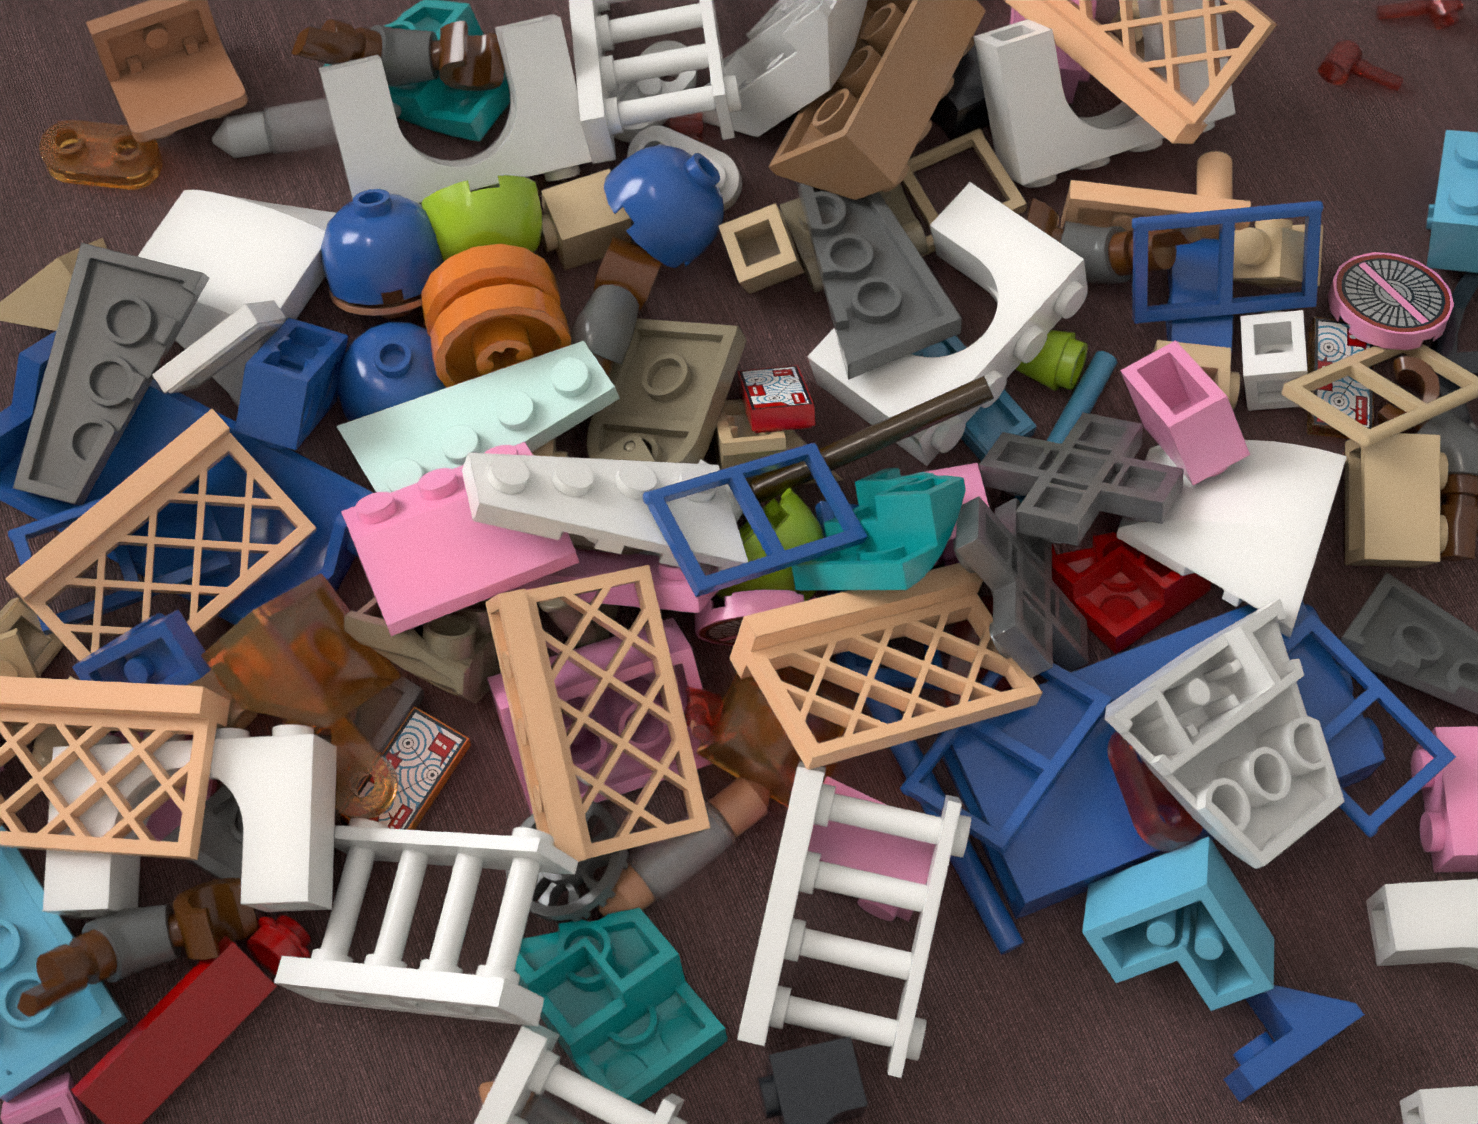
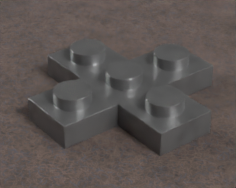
M1084 412L1062 444L1002 432L979 464L983 486L1004 490L1006 493L1014 496H1026L1016 510L1017 533L1039 537L1051 543H1067L1076 546L1079 545L1100 511L1125 516L1127 519L1136 522L1150 521L1163 524L1183 490L1184 469L1134 459L1142 446L1143 424Z
M980 496L963 504L957 518L956 537L953 540V547L963 568L969 573L976 572L991 589L993 595V622L990 624L989 630L991 639L998 652L1007 659L1012 658L1030 678L1053 668V660L1068 672L1088 664L1087 620L1052 580L1051 542H1047L1039 537L1016 532V510L1021 502L1014 498L995 508V514Z

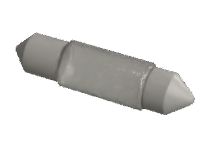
M326 98L265 107L260 112L226 117L212 137L213 144L233 158L271 152L277 155L338 144ZM392 102L397 119L401 114V108Z

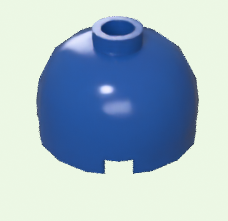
M661 144L647 147L622 161L605 177L604 191L613 213L616 214L623 207L634 222L626 230L627 233L648 254L668 267L677 268L683 262H685V267L690 265L717 238L720 231L718 226L723 223L724 203L720 188L717 185L720 181V175L715 166L700 153H695L692 156L683 149Z
M370 189L355 195L352 202L344 205L328 221L321 245L322 267L331 293L343 301L354 304H384L381 293L402 289L404 300L418 296L422 293L430 274L444 262L437 243L436 234L422 205L403 196L389 194L388 191L383 189Z
M389 322L370 328L350 344L339 365L337 392L345 417L349 421L446 388L436 375L431 352V338L427 334V329L413 323Z

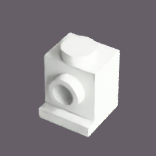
M1275 310L1257 315L1240 316L1243 377L1248 411L1299 407V405L1281 393L1284 383L1308 374L1303 310L1288 312Z

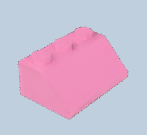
M525 442L514 446L500 445L484 452L533 456ZM464 465L454 469L441 468L430 471L423 475L415 484L391 493L376 492L367 495L356 506L341 511L391 636L580 563L569 534L564 532L559 540L474 522L462 474Z
M669 618L662 622L696 768L699 769L720 762L721 758L692 647L674 618ZM643 627L638 637L648 643L645 627ZM614 636L574 649V651L605 670L623 640ZM631 646L613 676L644 696L656 674L652 659ZM558 655L549 657L551 666ZM566 660L554 682L558 697L580 711L598 680ZM500 673L488 677L487 680L502 730L532 815L533 810L503 678ZM607 686L588 717L617 736H620L636 710L637 705ZM659 691L653 703L663 708ZM646 712L628 743L659 762L671 743L668 726ZM562 713L567 732L574 720ZM582 726L570 746L573 764L595 778L612 750L613 745ZM622 752L604 784L622 795L644 787L653 771ZM674 757L668 769L679 775ZM577 780L580 795L583 798L589 787ZM598 793L593 802L598 803L607 800V798Z

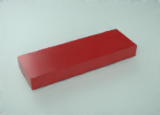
M227 936L218 943L220 949L218 958L201 960L71 1089L74 1095L105 1124H142L277 987Z

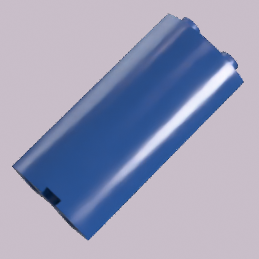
M56 331L19 353L12 405L0 412V500L37 520L78 506L13 488ZM153 379L84 504L109 494L211 408L180 392L164 393L157 381ZM216 412L229 426L230 433L317 528L314 534L218 615L288 653L306 633L316 636L328 621L332 611V602L330 600L342 583L355 556L359 557L341 511L356 506L362 498L373 494V492L288 448H268L259 444L253 437L236 433V421ZM229 454L208 471L206 495L245 497L247 474ZM254 482L253 498L269 499ZM188 487L184 492H182L192 494L190 487ZM169 503L158 512L156 537L195 539L196 504ZM210 505L223 541L242 542L244 508ZM252 508L250 543L278 545L296 529L280 510ZM149 521L132 535L148 536ZM67 525L56 530L62 532L70 525ZM204 529L203 540H208ZM128 545L137 573L145 577L147 546ZM155 547L153 579L193 565L194 549ZM113 550L107 555V557L118 563L116 554ZM202 550L201 561L214 557L212 550ZM227 552L233 568L200 579V586L228 587L240 577L241 552ZM249 553L248 569L266 554ZM178 594L179 596L191 601V595ZM199 595L198 606L204 608L216 596Z

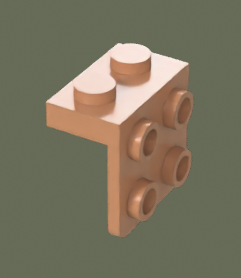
M149 0L86 22L107 79L136 141L146 142L152 139L165 138L177 130L205 120L224 117L247 104L248 97L245 88L221 43L207 0Z

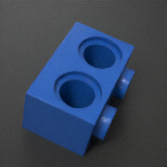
M288 318L245 363L235 432L253 437L259 444L268 448L297 450L337 401L339 365L346 352L348 335Z

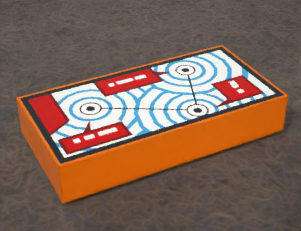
M414 706L342 812L343 821L349 824L351 818H364L384 824L389 829L415 830L471 746L470 739Z

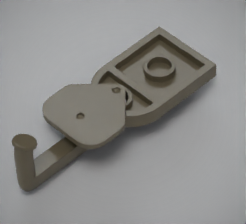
M637 318L633 337L622 365L615 362L609 377L620 399L595 413L591 419L587 433L589 457L591 459L698 464L701 459L703 460L711 443L747 341L739 326ZM568 533L576 549L608 552L595 549V544L584 536ZM624 546L621 554H638L644 550ZM561 599L538 603L539 607L549 614L553 622L568 638L583 616L582 613ZM601 604L598 610L612 620H615L620 605ZM591 620L576 647L580 648L608 639L610 632Z

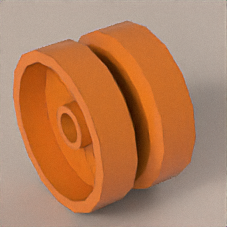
M493 244L467 249L449 257L430 274L422 290V309L427 334L431 338V352L436 375L446 388L571 345V335L567 320L560 308V294L555 276L543 258L526 248L506 244Z

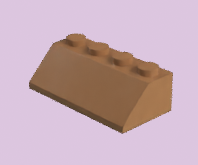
M867 0L856 44L845 68L829 91L800 109L768 168L777 176L853 200L878 191L889 192L906 177L909 171L907 162L916 145L930 131L932 126L930 118L939 100L952 88L954 84L952 75L961 58L975 44L974 33L986 10L977 0Z

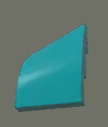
M422 0L403 12L394 22L383 25L398 29L433 31L436 33L438 40H440V28L452 22L465 21L468 25V35H484L469 3L442 0ZM505 72L502 84L499 87L483 91H466L452 88L444 84L440 79V75L436 80L401 86L388 85L392 102L401 108L399 119L429 130L474 141H480L510 103V91Z
M885 468L855 481L859 507L852 510L867 534V539L863 544L792 566L795 589H909L932 569L952 535L966 491L964 478L948 475L937 476L934 473L928 472L901 476L899 468ZM836 517L824 522L826 537L844 532Z
M641 908L610 913L598 921L581 919L580 921L561 923L558 925L557 932L522 939L514 972L520 975L519 986L544 998L540 1015L549 1030L559 1034L557 1041L583 1077L637 1105L644 1102L728 1041L725 1027L685 981L679 953Z

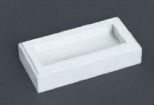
M274 300L245 304L152 375L164 393L169 392L172 394L196 389L284 324L283 320L286 317Z

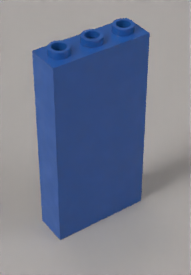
M1303 601L1301 602L1294 628L1311 613L1320 620L1317 612L1311 605L1304 604ZM1248 604L1071 673L1113 697V702L1189 648L1258 609ZM1309 635L1288 653L1289 660L1298 658L1300 660L1304 676L1296 682L1308 717L1318 720L1321 729H1323L1355 700L1352 695L1353 684L1349 673L1336 660H1333L1332 656ZM1048 681L1038 685L1042 695L1037 705L989 718L986 721L1051 760L1091 705ZM1104 714L1004 853L1001 854L982 841L980 842L1015 919H1019L1088 891V884L1206 837H1210L1212 841L1215 838L1187 812L1160 782L1136 750L1105 720ZM1363 714L1359 715L1327 744L1341 788L1367 779L1386 759L1383 754V739L1378 727L1369 717H1364ZM963 728L942 756L966 811L997 831L1001 829L1040 775L966 728Z

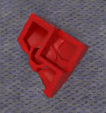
M1114 532L1093 536V547L1061 554L1055 553L1052 544L1053 582L1086 618L1087 627L1115 654L1211 590V582L1196 573L1182 576L1116 537L1117 533Z

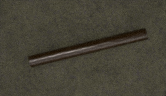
M981 376L822 447L819 451L830 471H833L991 401L994 397L985 377ZM805 461L764 473L751 479L750 482L757 499L762 503L784 493L788 488L793 489L809 482L814 477Z

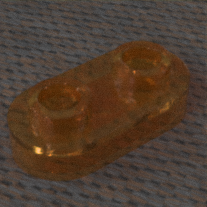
M64 120L49 127L42 135L39 143V152L48 172L55 179L65 183L128 190L140 189L156 180L163 167V158L156 139L146 142L136 141L128 125ZM70 143H76L75 146L69 149H62ZM124 149H136L129 155H120Z
M309 702L298 707L290 714L285 725L310 726L314 728V735L316 736L324 729H330L332 739L330 743L337 746L336 810L353 818L372 819L383 814L392 805L398 791V777L394 767L344 712L324 702ZM372 775L374 778L372 792L365 797H360L357 792L359 781L364 776Z

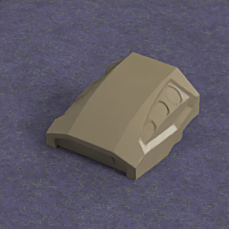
M375 597L359 611H350L344 617V631L357 642L372 648L413 675L474 704L490 690L487 678L501 673L485 604L491 598L393 636L390 635Z

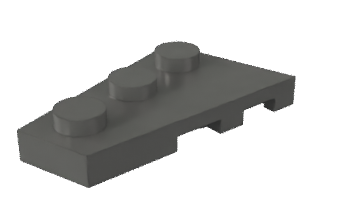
M1386 572L1340 641L1368 669L1478 714V632Z

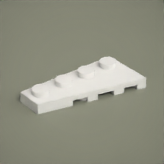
M468 452L462 474L474 522L559 540L563 533L567 532L584 536L595 544V549L621 554L624 546L660 553L659 563L679 567L649 508L643 501V494L651 490L719 471L720 468L719 465ZM725 485L666 502L698 562L718 566V572L748 562Z

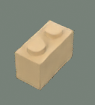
M1398 433L1367 448L1362 447L1352 439L1345 441V456H1347L1345 461V565L1419 568L1440 562V553L1445 550L1448 541L1447 519L1444 515H1440V490L1444 489L1447 482L1448 460L1445 453L1440 452V435Z

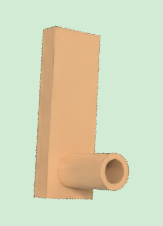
M1213 151L1203 154L1197 160L1196 195L1071 180L1061 217V229H1063L1066 221L1103 228L1121 226L1129 231L1133 230L1131 225L1132 219L1137 217L1251 207V201L1232 199V159L1223 152ZM1250 222L1235 223V230L1248 228ZM1219 225L1197 226L1202 238L1219 239Z

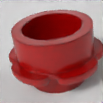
M280 915L276 921L266 916L257 920L259 928L247 941V947L253 957L265 969L277 975L282 956L311 959L310 952L306 948L311 942L310 936L294 919L286 915Z

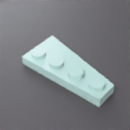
M581 341L338 425L337 428L376 492L391 493L417 483L423 475L430 471L441 468L454 469L464 465L468 452L484 453L496 446H514L525 442L530 451L533 452L620 398L615 386L586 343Z

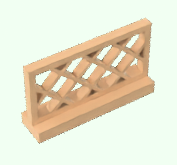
M1004 0L1025 19L1052 29L1055 44L1171 143L1193 144L1208 125L1204 122L1205 118L1277 26V23L1248 0H1223L1227 5L1215 6V0H1202L1203 9L1174 13L1173 0H1160L1162 15L1136 20L1133 19L1132 0H1119L1121 22L1101 25L1093 18L1092 0H1079V6L1072 0ZM1238 12L1254 25V28L1238 48L1219 51L1216 15ZM1204 17L1207 53L1178 57L1175 22ZM1162 24L1165 59L1145 62L1136 54L1134 28ZM1122 30L1123 42L1111 32ZM1231 57L1220 71V59ZM1207 61L1209 87L1195 104L1180 91L1178 65ZM1166 67L1167 79L1155 69Z
M210 409L5 579L18 596L36 613L77 660L81 661L100 649L101 635L121 636L132 629L130 627L102 626L104 589L144 592L141 623L150 618L152 592L191 595L190 619L187 623L193 633L197 634L314 534L317 528L230 433L229 426L213 409ZM229 454L247 474L245 497L206 495L208 471ZM199 479L198 494L182 493ZM254 482L269 499L253 498ZM169 503L198 504L195 539L156 537L158 512ZM205 505L243 507L242 542L203 540ZM252 508L280 510L296 529L278 545L250 543ZM149 521L148 536L132 535ZM119 545L147 546L145 581L105 580L107 555ZM155 547L194 549L192 585L153 583ZM202 550L241 552L240 577L228 587L200 586ZM249 553L266 554L248 569ZM98 563L97 579L80 578ZM68 587L96 589L93 625L64 624L47 605ZM199 595L216 596L198 612ZM74 634L92 635L91 653Z
M960 563L930 570L918 583L907 590H848L744 616L729 658L741 679L750 676L754 677L807 770L1035 706L1042 695V691L1034 679L1030 678L1012 658L1007 659L1003 657L996 649L989 630L993 617L977 594L983 580L976 572L969 573ZM968 619L981 639L979 645L943 632L944 626ZM905 636L929 647L924 660H920L888 647V641ZM936 649L972 663L968 677H962L931 664ZM850 651L873 662L867 676L830 662L831 656ZM879 664L917 678L912 693L909 694L875 680L874 677ZM792 666L814 675L815 678L809 692L781 681L775 670ZM982 667L1005 676L1013 689L1000 692L975 682L979 668ZM821 680H827L859 693L860 695L854 710L817 696L816 693ZM924 682L961 696L958 705L944 708L919 698ZM869 697L904 711L902 720L886 724L862 714L861 711L866 698ZM808 713L845 727L844 736L818 744L805 722Z
M645 565L529 590L524 588L500 593L485 602L537 830L553 836L555 839L554 847L580 862L588 858L709 829L710 824L650 566ZM634 583L641 611L628 630L598 609L611 588ZM597 591L590 604L576 596ZM561 599L583 614L565 644L543 631L537 603ZM591 620L623 640L605 670L573 650ZM643 626H645L648 643L638 637ZM631 646L653 661L656 677L644 696L613 676ZM547 647L558 654L552 666ZM566 660L598 680L580 711L560 699L557 695L554 680ZM607 686L637 705L636 710L620 736H617L588 717ZM659 691L663 708L653 703ZM646 712L668 726L671 743L659 762L628 743ZM562 713L574 720L567 732ZM582 726L613 745L612 750L595 778L575 766L572 761L570 746ZM622 752L653 771L635 803L604 784ZM674 757L679 775L668 769ZM662 778L683 791L689 819L666 824L644 810ZM577 780L589 787L582 799ZM599 793L629 813L615 837L591 843L585 814ZM638 819L652 827L630 833Z
M0 676V733L7 741L0 747V768L17 755L33 777L8 800H5L0 793V826L6 823L11 832L0 831V847L198 860L216 727H227L230 700L203 686ZM11 725H19L25 727H23L18 733H16ZM56 727L70 746L42 769L26 746L46 728ZM74 729L89 730L79 737ZM110 731H121L134 750L106 773L89 749ZM137 732L152 734L143 741ZM174 734L193 735L190 761L170 777L153 753ZM80 758L97 782L69 805L52 781ZM144 761L161 786L133 809L116 785ZM186 784L184 795L180 789ZM43 791L59 812V815L38 833H29L15 813L39 792ZM107 794L124 818L102 837H92L79 817ZM171 797L182 812L178 842L157 841L143 821ZM68 826L75 834V836L59 835ZM133 830L140 840L123 838Z

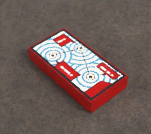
M798 365L737 371L739 394L752 432L763 433L816 426L814 402Z

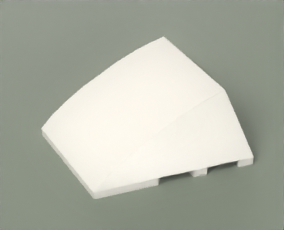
M778 0L746 34L750 41L723 59L725 76L736 74L742 111L731 113L733 130L758 137L829 91L845 68L855 47L867 0ZM716 109L683 115L684 117L720 126Z
M184 190L138 255V257L202 272L210 278L175 340L184 349H187L248 303L274 300L286 317L283 322L288 318L297 319L325 277L322 267L321 245L327 223L336 213L254 201L202 190ZM280 327L213 376L238 407L245 363Z
M1245 440L1250 455L1230 465L1221 474L1208 477L1195 485H1192L1183 474V490L1163 524L1150 521L1136 522L1123 516L1118 528L1117 538L1182 576L1196 573L1224 589L1222 599L1235 607L1243 600L1259 610L1267 604L1280 599L1286 619L1278 622L1280 632L1290 638L1347 456L1295 444ZM1160 445L1149 449L1145 461L1177 467Z
M1280 599L1267 604L1189 648L1107 705L1105 720L1136 750L1152 773L1187 812L1224 847L1255 869L1267 865L1345 802L1320 722L1308 717L1296 682L1304 676V672L1299 658L1289 660L1278 622L1286 619Z

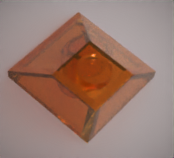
M322 573L251 611L201 654L202 658L215 673L220 685L233 696L242 709L327 728L401 678V675L387 658L372 648L360 644L344 631V617L350 612V609Z
M792 666L775 670L781 681L809 692L815 678L814 675ZM737 673L696 754L737 778H747L762 785L770 792L769 797L789 807L797 766L802 760L754 677L750 676L741 679ZM824 679L821 680L816 693L817 696L854 710L857 699ZM808 713L805 719L818 744L843 737L846 731L845 727L811 713ZM838 762L821 766L826 767L823 783L827 776L831 777Z

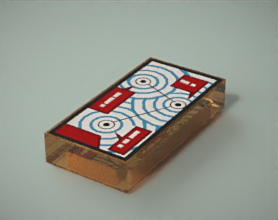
M1314 317L1309 325L1308 373L1371 348L1374 345L1363 342L1349 333L1351 325L1344 320L1339 319L1337 322L1336 319ZM1374 365L1368 367L1374 371ZM1346 376L1311 391L1369 429L1374 427V392L1351 377ZM1307 411V434L1350 439Z

